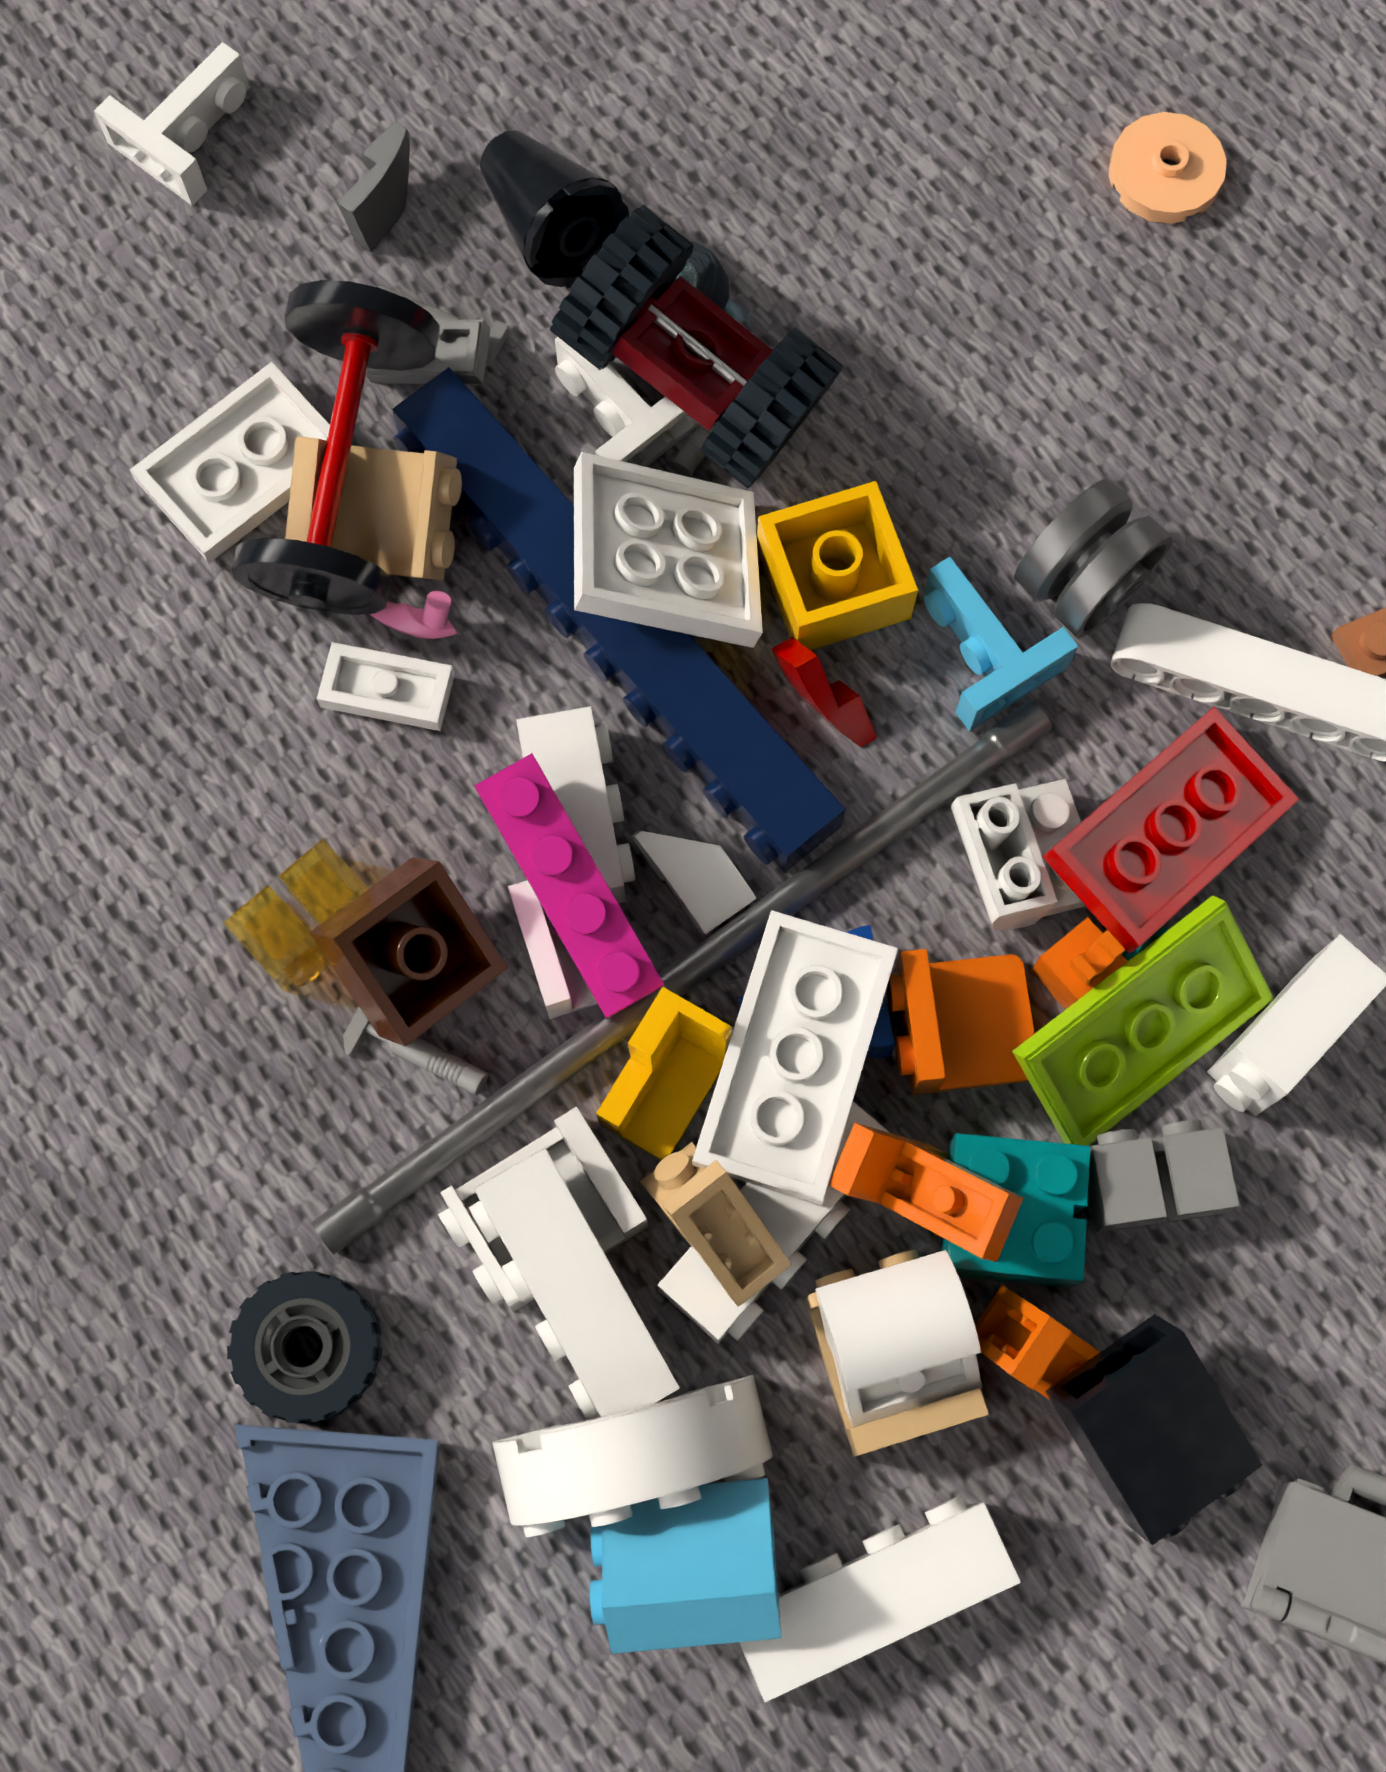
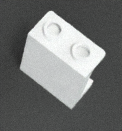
M577 1106L554 1120L556 1128L461 1187L454 1189L451 1185L440 1192L449 1208L438 1215L458 1248L468 1242L471 1243L483 1263L472 1272L492 1305L504 1299L510 1309L515 1312L535 1298L531 1296L523 1302L520 1301L502 1268L503 1265L513 1260L500 1236L488 1243L469 1209L470 1206L480 1201L474 1188L538 1151L546 1148L604 1254L648 1227L646 1216Z

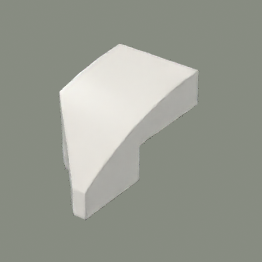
M637 831L631 835L660 880L666 881L700 933L707 934L757 899L720 845L645 831Z

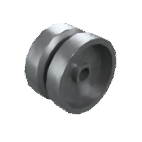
M1109 478L1097 481L1060 512L1028 549L1017 566L1013 577L1039 602L1059 595L1053 616L1078 639L1090 634L1139 589L1162 561L1174 541L1172 536L1149 515L1127 523L1133 502Z

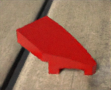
M793 637L771 648L781 670L792 687L828 723L860 747L877 739L860 695L840 680L829 685L820 660L815 653Z

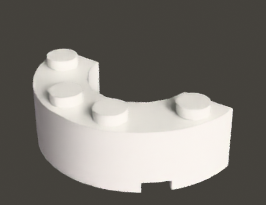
M753 1375L688 1391L671 1399L577 1423L555 1425L492 1442L510 1523L517 1526L523 1525L525 1537L559 1530L566 1526L564 1519L589 1515L592 1527L619 1522L633 1516L631 1504L658 1498L660 1509L685 1505L701 1499L700 1485L724 1478L725 1482L753 1480L764 1476L763 1463L773 1457Z

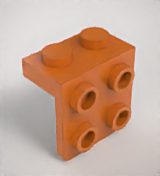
M927 949L901 951L894 972H891L889 977L887 995L891 1012L900 1011L903 1036L895 1037L896 1060L900 1076L909 1075L911 1095L1029 1082L1012 1052L1035 1034L1023 961L1016 955L1007 954L929 963Z

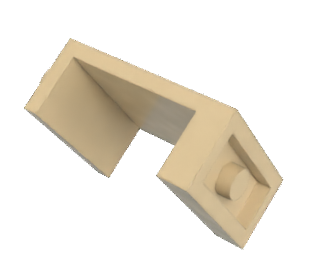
M296 436L285 539L305 542L307 540L326 440ZM351 445L331 547L357 555L379 566L387 574L444 581L445 568L450 567L455 551L454 535L449 531L452 506H455L459 501L462 487L461 473L459 469H456L457 458L437 451L425 450L424 453Z

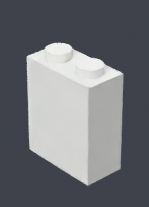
M1339 934L1302 967L1274 1000L1267 1005L1208 1069L1207 1073L1217 1081L1214 1084L1217 1094L1232 1108L1240 1112L1248 1109L1255 1116L1286 1096L1386 987V973L1344 936Z

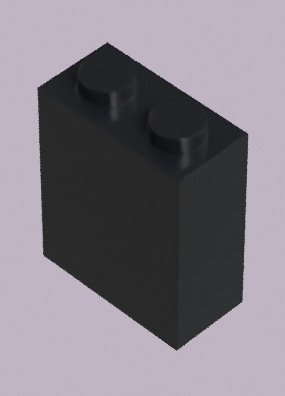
M1156 1314L1045 1391L1121 1518L1151 1545H1154L1161 1539L1180 1533L1189 1524L1192 1516L1216 1499L1225 1498L1238 1491L1244 1484L1245 1478L1263 1466L1184 1331Z

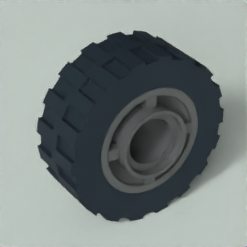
M315 1271L281 1274L280 1278L273 1281L268 1280L257 1287L258 1291L251 1298L247 1297L239 1307L242 1310L237 1320L232 1321L229 1333H232L230 1346H227V1359H231L233 1371L230 1373L234 1383L239 1384L244 1392L242 1396L250 1405H256L262 1410L261 1413L273 1419L277 1418L289 1423L318 1422L333 1418L343 1413L350 1406L355 1405L363 1397L362 1394L368 1386L372 1385L377 1375L375 1372L378 1362L381 1361L383 1349L380 1348V1335H382L380 1323L376 1321L373 1314L374 1309L368 1300L364 1299L358 1290L349 1283L334 1276ZM311 1327L319 1333L323 1349L315 1363L302 1367L292 1359L289 1345L297 1331Z

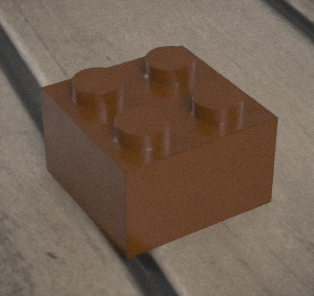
M412 857L309 932L379 1037L403 1046H407L508 969L440 861Z

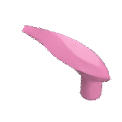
M442 591L430 592L427 595L424 609L415 608L406 603L387 601L386 609L369 614L385 626L416 638L440 639L457 635L456 630L448 620L451 598Z

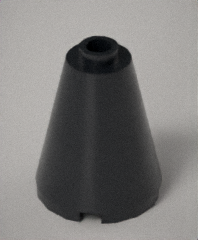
M517 130L506 131L494 137L483 151L480 160L481 173L528 269L545 285L556 287L573 285L577 277L581 276L584 272L581 269L586 267L592 256L600 251L603 242L608 236L616 232L619 224L626 217H630L628 206L622 201V194L611 182Z

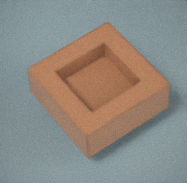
M1386 607L1335 629L1331 637L1348 667L1381 678L1386 677Z

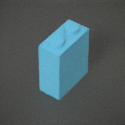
M768 1478L703 1484L699 1486L701 1499L677 1507L660 1509L658 1498L631 1504L633 1516L628 1519L603 1526H591L594 1567L602 1566V1580L590 1581L591 1615L594 1625L605 1624L611 1654L782 1638L774 1522Z

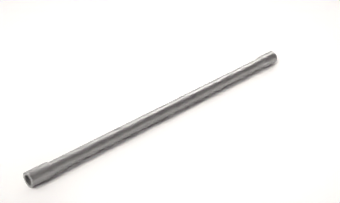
M1032 700L1024 703L987 730L983 738L660 972L659 976L664 983L663 987L682 997L760 940L764 935L771 910L789 916L794 915L997 765L1010 761L1051 731V722L1044 710ZM661 988L608 1019L605 1018L604 1014L371 1184L355 1190L311 1222L314 1230L330 1252L335 1255L380 1222L384 1215L397 1204L633 1033Z

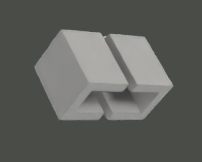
M1187 1120L1162 1126L1163 1137L1152 1139L1149 1137L1138 1139L1136 1129L1117 1130L1098 1135V1145L1090 1147L1088 1184L1096 1233L1156 1224V1219L1167 1218V1222L1223 1215L1239 1207L1224 1128L1203 1130L1201 1120Z

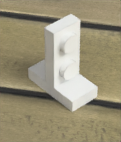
M222 42L145 120L110 95L94 112L108 144L193 206L208 190L196 158L189 153L196 151L204 143L208 130L225 113H232L241 106L250 85L240 54Z
M559 337L555 338L558 363L555 367V372L559 380L572 395L578 396L583 393L595 406L593 412L603 429L612 436L609 441L595 451V455L647 467L698 427V422L667 397H664L654 406L650 407L610 364L603 370H599Z

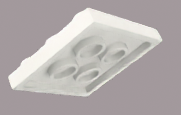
M581 452L574 467V610L754 648L763 633L754 492Z

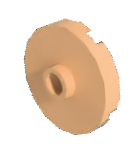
M1160 112L1142 116L1125 127L1114 144L1110 157L1108 176L1112 188L1115 185L1117 192L1121 195L1120 201L1129 211L1148 221L1173 224L1185 221L1187 216L1195 215L1199 211L1200 215L1211 207L1225 181L1227 158L1221 141L1205 124L1188 115ZM1162 159H1171L1177 165H1167Z

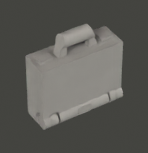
M1352 1464L1341 1475L1329 1495L1324 1493L1325 1488L1300 1478H1294L1293 1482H1282L1242 1608L1386 1666V1518L1349 1503L1351 1493L1386 1506V1477Z

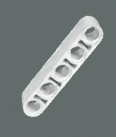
M1137 603L1128 608L1111 660V668L1120 676L1132 679L1133 674H1135V681L1187 698H1191L1193 693L1195 694L1193 700L1250 718L1251 713H1254L1252 718L1254 720L1309 737L1312 732V739L1369 757L1370 752H1373V759L1386 762V679L1159 605Z

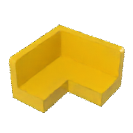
M662 986L628 1042L630 1059L596 1112L599 1124L660 1161L672 1154L719 1077L732 1036V1027Z

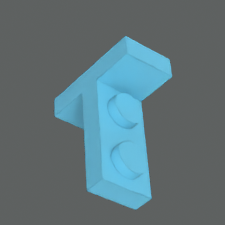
M948 557L929 570L924 590L926 594L924 596V603L929 614L939 626L945 627L949 625L962 642L959 646L960 652L969 668L977 675L983 673L987 675L961 693L955 711L969 732L1069 668L1078 645L1064 627L1025 652H1022L951 557Z

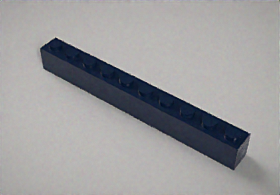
M450 367L392 408L398 430L393 439L399 450L415 453H424L425 450L437 451L457 458L456 469H459L461 473L462 487L459 501L455 506H452V509L460 504L472 518L468 521V524L478 541L488 551L498 547L510 561L506 568L522 591L529 595L536 590L549 605L545 608V613L557 631L565 638L574 634L588 649L583 654L594 673L604 682H608L613 678L626 692L627 695L623 697V701L632 716L644 727L653 723L667 740L663 742V747L675 765L685 773L693 768L707 784L703 788V793L712 807L724 818H728L733 814L748 832L744 834V840L760 861L768 865L774 860L783 872L786 873L842 827L846 809L689 634L574 610V506Z

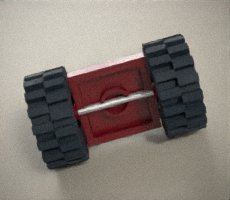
M642 205L640 208H636L629 218L626 217L619 224L616 232L608 236L603 242L600 251L596 255L594 254L586 264L587 268L581 276L577 277L571 286V292L562 300L558 307L560 310L555 314L551 322L553 324L550 327V331L599 370H603L609 362H612L617 357L706 430L710 431L714 426L700 451L749 489L803 424L844 366L796 327L792 331L790 330L784 339L772 350L683 277L680 276L676 279L686 266L687 259L691 256L694 245L645 205Z

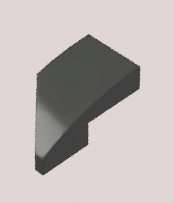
M396 121L361 153L369 171L336 202L354 240L370 252L397 223L406 206L410 136L408 129Z

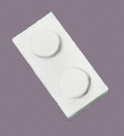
M332 642L319 687L317 701L320 707L441 731L455 673L452 665Z

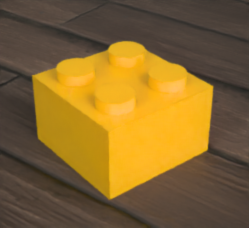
M876 481L758 516L757 551L789 638L793 637L809 650H813L912 618L918 588Z

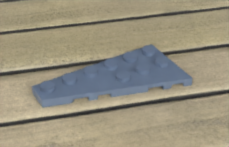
M234 1424L239 1449H242L249 1485L246 1488L251 1512H254L262 1552L260 1561L281 1669L285 1671L292 1707L289 1711L294 1737L298 1738L304 1772H407L441 1441Z

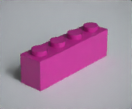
M533 753L474 785L605 1018H610L664 986L662 979Z

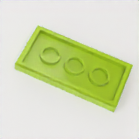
M1212 895L1012 1052L1065 1144L1090 1146L1097 1140L1098 1135L1109 1131L1273 1001L1274 998L1227 902Z

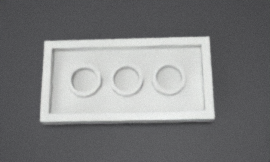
M771 910L692 1160L693 1166L705 1169L716 1160L732 1178L822 1205L898 948Z

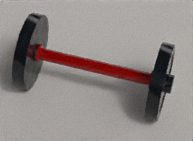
M319 280L300 284L291 291L285 312L286 329L299 342L318 353L343 361L306 542L280 538L245 540L236 547L232 573L233 578L247 589L296 607L348 615L374 614L386 609L390 589V576L379 566L357 555L331 547L367 367L403 371L426 366L435 360L440 325L430 312L408 298L387 290L350 281Z

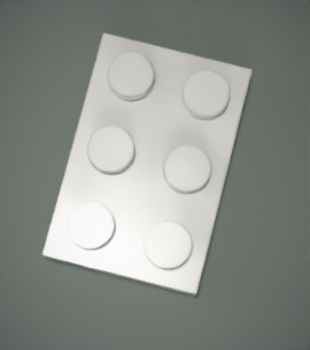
M270 362L132 467L130 472L135 481L205 560L211 563L289 502L296 436L319 438L327 441L330 424L284 374Z

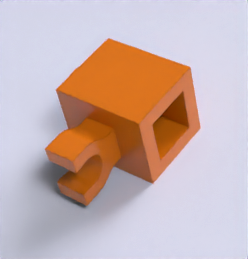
M1087 917L1038 958L1031 972L1066 1010L1127 962L1122 955L1126 949L1108 930L1102 933L1090 918Z

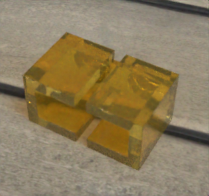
M321 839L278 876L289 888L288 892L318 925L368 890L367 886L324 839ZM269 885L223 922L283 992L293 984L297 987L308 984L323 971L327 964V961L324 959L325 955L309 933L310 930Z

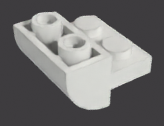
M1066 779L1018 790L1016 783L959 796L954 800L951 809L994 929L1010 930L1035 924L1042 917L1086 906L1042 858L1045 853L1081 823Z
M946 1250L815 1289L827 1343L834 1357L845 1410L852 1427L977 1388L982 1389L976 1354L981 1353L977 1331L961 1281Z

